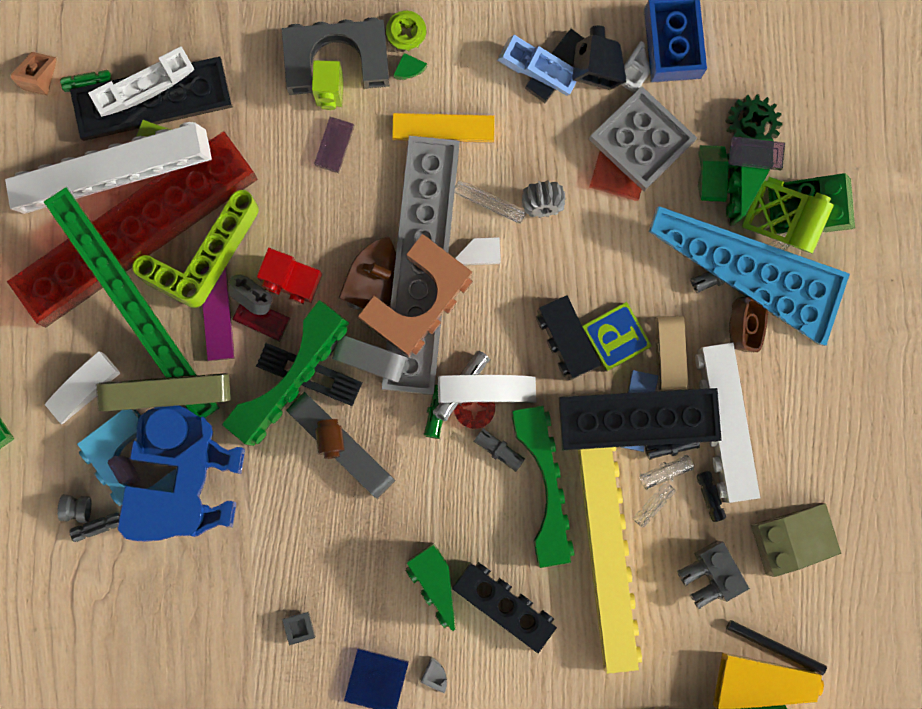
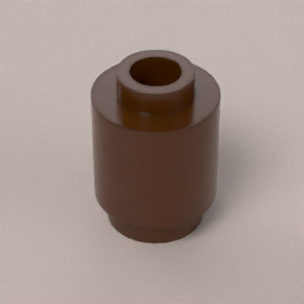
M338 419L318 421V428L315 429L318 454L324 455V459L340 457V452L345 451L342 426L339 425Z

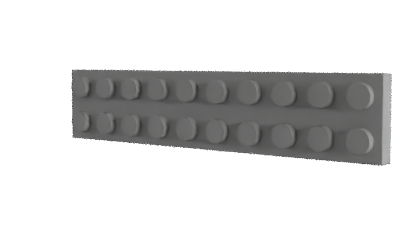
M409 136L390 307L396 313L406 317H416L426 313L434 305L437 298V288L432 278L410 262L406 254L422 234L447 253L449 251L460 141ZM441 324L433 334L427 333L423 339L425 345L417 355L412 353L410 357H407L387 341L386 350L405 356L407 360L399 382L383 377L382 390L434 394Z

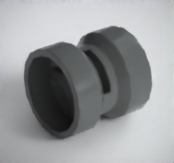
M62 495L58 504L59 521L68 522L71 519H76L79 523H87L92 509L91 497L81 496L76 499L71 495Z

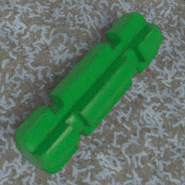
M109 70L98 71V74L90 72L74 75V78H71V76L62 77L60 83L64 92H70L71 89L111 81L112 76Z

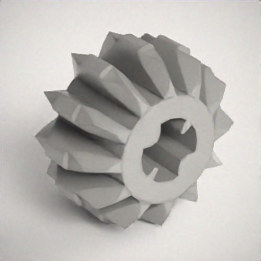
M548 180L529 184L528 187L523 189L522 206L525 213L531 217L538 216V218L545 216L549 218L550 215H557L564 210L566 197L563 186L559 185L558 182L550 183Z

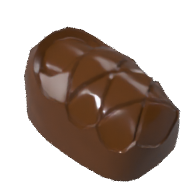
M748 296L739 297L732 303V313L729 321L730 343H734V349L757 353L762 349L764 343L768 310Z

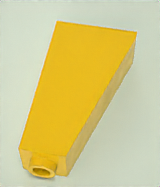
M722 652L712 705L717 709H742L818 702V696H821L823 693L824 682L821 680L822 675L813 671Z

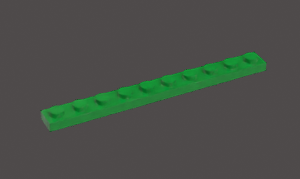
M68 187L43 201L164 376L167 378L197 375ZM217 402L185 405L189 411L204 418L220 408Z

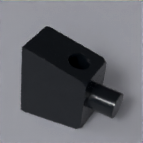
M592 26L590 28V36L581 40L576 45L572 78L573 81L611 90L626 82L621 46L619 42L605 38L604 26Z

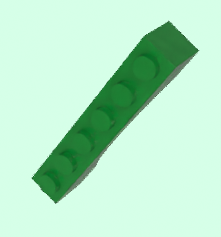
M319 300L303 320V335L300 349L287 375L264 395L238 404L222 425L244 444L251 446L259 444L265 438L266 430L270 424L280 419L285 405L297 397L298 389L302 383L312 378L317 364L329 356L331 346L336 340L339 341L344 337L348 330L346 327L349 325V322L327 304Z
M544 406L514 410L511 412L515 438L534 457L545 485L546 504L544 517L540 529L533 540L537 565L539 568L571 563L570 557L574 556V547L572 540L567 541L566 530H570L568 515H563L561 504H565L563 488L558 489L556 479L561 478L558 462H553L552 452H556L554 437H549L547 428L551 426L549 411H544Z

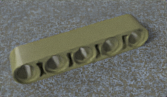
M228 373L96 384L98 411L203 404L231 400Z

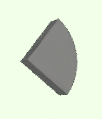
M431 657L420 682L445 694L447 687L445 670L439 661Z

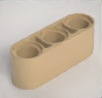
M656 316L655 339L658 388L660 391L686 390L688 376L684 317Z

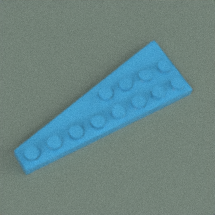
M660 206L656 207L648 232L746 297L754 299L770 313L817 344L827 345L847 285L849 273Z

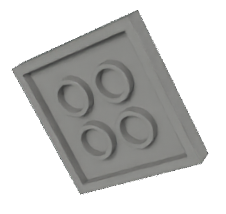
M643 87L637 90L589 138L601 152L643 191L664 173L697 139L692 132Z

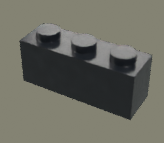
M568 295L538 309L537 323L541 330L546 329L549 339H547L548 346L553 354L557 352L561 361L558 363V367L564 377L568 376L571 381L601 366Z

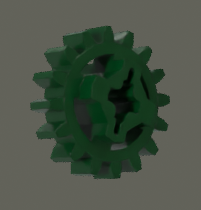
M756 94L753 100H751L749 95L744 97L743 102L738 99L734 104L735 107H731L728 111L731 116H728L725 120L726 123L731 124L726 132L734 133L731 141L733 142L737 139L740 141L741 138H777L780 132L776 129H780L783 125L782 122L777 121L782 115L781 112H774L777 104L768 105V97L760 101L759 94ZM742 110H744V113H743V117H744V118H742L740 121H738V117H739L740 112H741ZM752 120V122H757L759 124L756 126L755 123H751L749 121ZM768 124H770V125H769L768 133H767L766 135H764V132H765V128H764V127H766Z

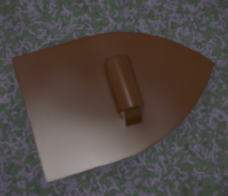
M389 236L367 245L356 256L346 276L339 299L364 309L373 296H375L389 307L392 298L396 250Z

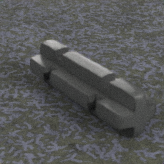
M113 513L107 515V518L102 517L85 523L83 527L71 528L70 536L72 541L78 542L86 539V536L87 538L108 531L109 528H117L120 514Z

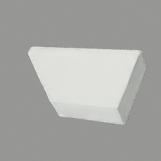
M640 41L624 65L626 82L621 85L633 93L639 90L650 73L649 62H647L645 44Z

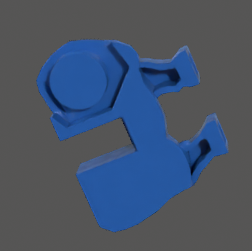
M179 405L155 407L139 416L137 422V442L133 441L130 459L138 462L177 467L173 493L125 486L118 531L125 539L148 542L160 541L174 536L197 537L219 525L233 527L237 502L227 500L219 506L210 508L209 505L202 504L200 494L206 481L207 469L210 467L217 468L223 472L231 471L241 474L245 449L243 447H235L227 450L221 447L218 443L211 440L213 435L212 425L204 417H199Z

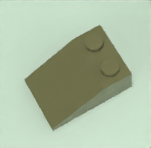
M826 503L751 525L767 576L777 577L842 554Z

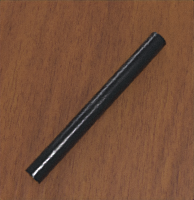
M730 620L727 625V630L820 675H824L827 670L826 665L735 621Z

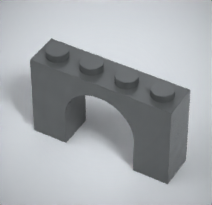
M370 17L359 22L341 20L335 24L316 22L311 26L291 24L287 28H282L286 88L289 95L313 93V59L323 46L334 42L348 44L359 53L362 60L365 89L390 87L384 20Z

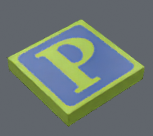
M627 302L582 326L606 372L652 347Z

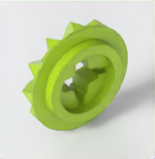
M400 11L389 19L386 26V35L390 44H393L398 50L403 49L409 52L411 49L419 48L420 44L425 40L426 24L417 13ZM401 25L407 29L413 27L411 30L412 38L406 34L400 36L402 33Z

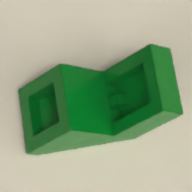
M700 145L698 152L701 166L698 182L700 200L726 202L728 187L725 146Z

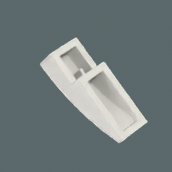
M99 351L64 382L44 405L60 424H64L97 396V383L111 382L120 372L108 357Z

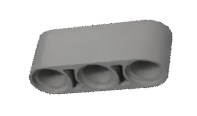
M344 335L338 341L332 359L399 382L407 357Z

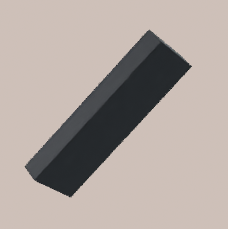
M570 28L551 54L574 67L576 45L585 38ZM534 78L525 87L527 91L544 103L548 101L556 90Z

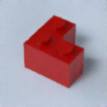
M268 247L257 278L261 281V286L265 287L266 291L275 295H280L281 292L290 295V300L304 304L305 301L312 303L322 278V273L318 269L296 262L293 256Z

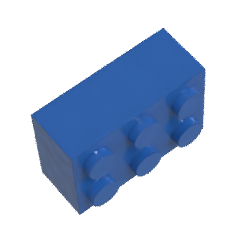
M648 0L644 8L651 82L701 79L707 70L700 0Z

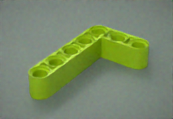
M238 190L232 194L184 274L147 255H142L134 261V274L146 285L188 307L197 308L201 306L259 212L256 201L246 190ZM249 202L246 208L240 209L243 203ZM236 224L232 230L227 231L229 225ZM223 245L220 251L213 253L217 246ZM148 267H152L148 274H144ZM209 267L207 273L200 275L203 268ZM174 278L170 285L165 286L168 279ZM191 289H196L192 296L187 297V293Z

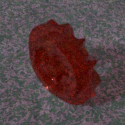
M472 402L458 404L454 409L457 420L463 426L471 429L482 428L493 419L496 409L495 402H477L478 406H482L486 410L478 411L475 419H473L470 410L463 409V407L471 406Z

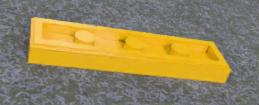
M393 113V140L408 141L409 136L457 140L460 142L494 143L495 115Z

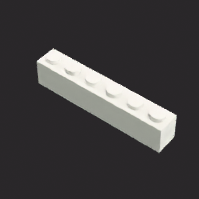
M734 343L702 347L698 350V354L695 355L696 367L698 370L701 369L703 379L699 383L700 389H718L722 441L709 443L711 447L714 446L716 457H713L714 471L719 473L720 483H717L719 497L723 498V503L760 498Z

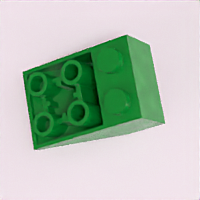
M741 138L730 153L727 154L728 169H730L727 194H730V203L726 206V218L730 219V226L736 225L746 216L773 166V139Z
M846 173L784 182L783 187L814 197L816 193H820L831 198L830 203L834 206L822 233L855 229L851 178ZM768 188L770 203L777 200L778 197L775 190ZM793 197L784 201L788 213L798 208L801 199ZM780 204L770 208L772 221L784 215ZM787 220L774 225L777 235L787 234L789 229Z
M432 543L407 561L409 567L405 571L413 583L419 581L423 587L420 593L429 606L434 604L438 611L435 616L442 627L445 629L449 626L453 632L455 630L449 566L436 545Z

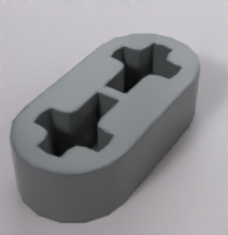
M234 275L230 278L227 291L234 300L254 314L264 315L268 313L272 297L266 290L247 276Z

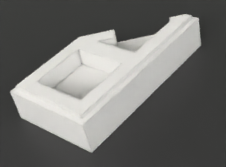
M500 237L474 238L455 259L464 266L500 264Z

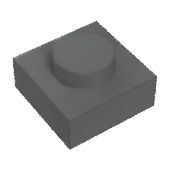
M309 611L282 619L289 645L316 637Z

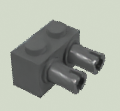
M715 541L695 552L697 561L677 571L685 586L703 575L708 577L709 585L690 594L691 599L696 601L694 604L697 609H701V607L717 598L728 602L750 589L722 541Z

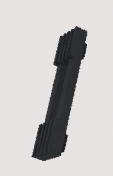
M265 343L256 367L284 378L288 371L284 370L287 361L295 362L297 355ZM317 364L314 368L316 372L335 379L332 388L330 389L311 380L302 383L304 387L353 406L363 382Z

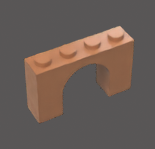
M423 234L406 255L407 259L429 275L436 285L437 298L431 309L420 316L406 317L396 313L377 297L373 296L358 316L361 322L407 357H410L412 353L417 355L425 345L423 339L427 333L433 334L441 324V321L438 319L444 311L447 314L450 313L457 303L454 298L460 291L465 293L473 282L470 279L472 276L470 269Z

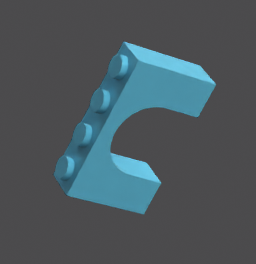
M136 409L121 410L77 444L81 449L79 452L81 458L87 464L91 463L97 470L94 473L101 484L109 486L112 490L110 496L118 506H121L123 503L125 486L131 487L122 479L119 473L118 461L125 446L137 438V422L140 414ZM177 468L147 489L173 493Z

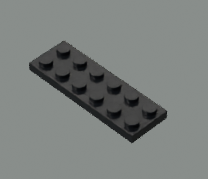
M221 56L192 62L194 71L175 85L140 104L102 117L88 93L111 81L113 84H116L128 77L71 89L70 93L80 139L86 141L139 129L142 120L157 125L233 108Z
M717 388L559 397L562 451L722 441Z

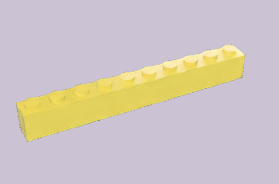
M616 447L578 450L603 669L607 674L639 670L638 663L642 662L640 646L636 647L635 636L639 635L638 623L632 617V609L636 607L635 597L633 593H629L628 583L632 582V572L630 566L626 567L625 556H629V547L627 540H623L622 530L626 529L624 514H620L619 503L623 502L621 488L616 486V477H619V466L617 461H613L612 451H616Z

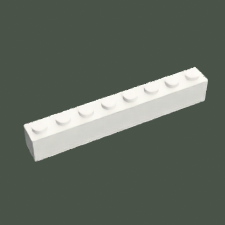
M185 122L176 129L158 130L156 135L135 137L132 139V142L125 144H111L108 146V149L88 151L84 153L85 156L78 158H64L58 164L40 165L37 170L31 172L20 171L15 173L14 177L5 179L10 209L26 214L46 208L43 201L65 187H68L75 199L209 161L212 158L206 129L194 122Z

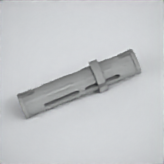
M476 351L460 375H479L490 361L489 357L481 351ZM439 403L437 408L434 409L433 414L440 420L447 421L456 406L462 403Z

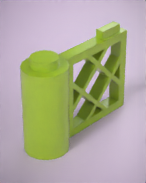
M769 177L767 181L764 180L750 206L742 227L813 254L834 206L830 203L831 198L820 193H816L814 197L783 187V181ZM766 188L775 190L778 199L765 205L763 195ZM793 197L801 199L798 208L788 213L784 201ZM780 204L784 215L772 221L767 209ZM764 212L768 223L760 227L751 225L754 216ZM787 220L789 229L786 236L777 235L774 225Z

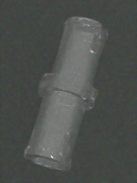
M684 455L672 462L660 463V467L640 474L639 477L644 489L648 490L665 481L667 483L672 482L674 477L694 470V466L690 457Z

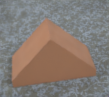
M31 52L11 74V79L24 91L48 96L56 65V57Z

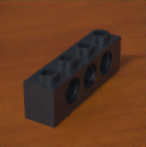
M470 562L453 585L452 590L539 654L557 629L552 623L554 618L544 610L538 613L531 608L533 602L524 595L520 594L517 597L511 593L510 589L512 586L500 577L497 581L489 576L491 571L480 562L476 565ZM487 582L491 585L492 590L488 596L483 597L477 593V587L480 583ZM503 598H509L513 602V607L508 612H501L498 609V604ZM525 614H530L534 618V623L529 628L520 626V618Z

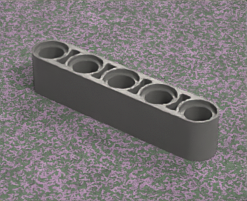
M303 392L286 409L315 440V429L318 428L317 422L332 419L306 392ZM342 428L345 451L340 452V457L335 459L367 491L378 499L396 480Z

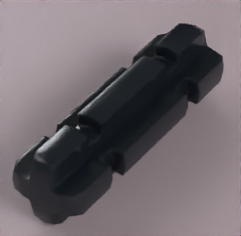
M705 471L697 474L699 485L703 487L701 491L707 508L711 510L709 512L711 520L713 522L724 520L726 514L724 508L720 506L722 502L716 485L712 483L714 480L711 472Z

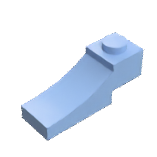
M516 35L508 38L497 61L515 72L530 76L566 96L571 94L577 82L573 81L572 66L540 46L535 48Z

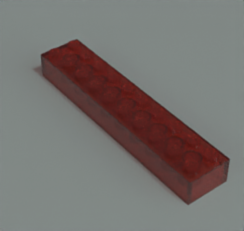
M225 131L208 141L212 160L159 175L92 222L126 272L133 267V263L138 257L151 255L227 202L234 192L244 190L258 180L254 171ZM69 238L7 281L35 323L45 328L103 288Z

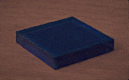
M358 648L344 701L371 709H397L409 661Z

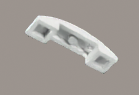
M182 46L159 57L160 62L116 84H113L111 81L89 92L88 94L101 117L140 104L175 85L194 71V67Z
M517 375L438 376V403H536V377Z

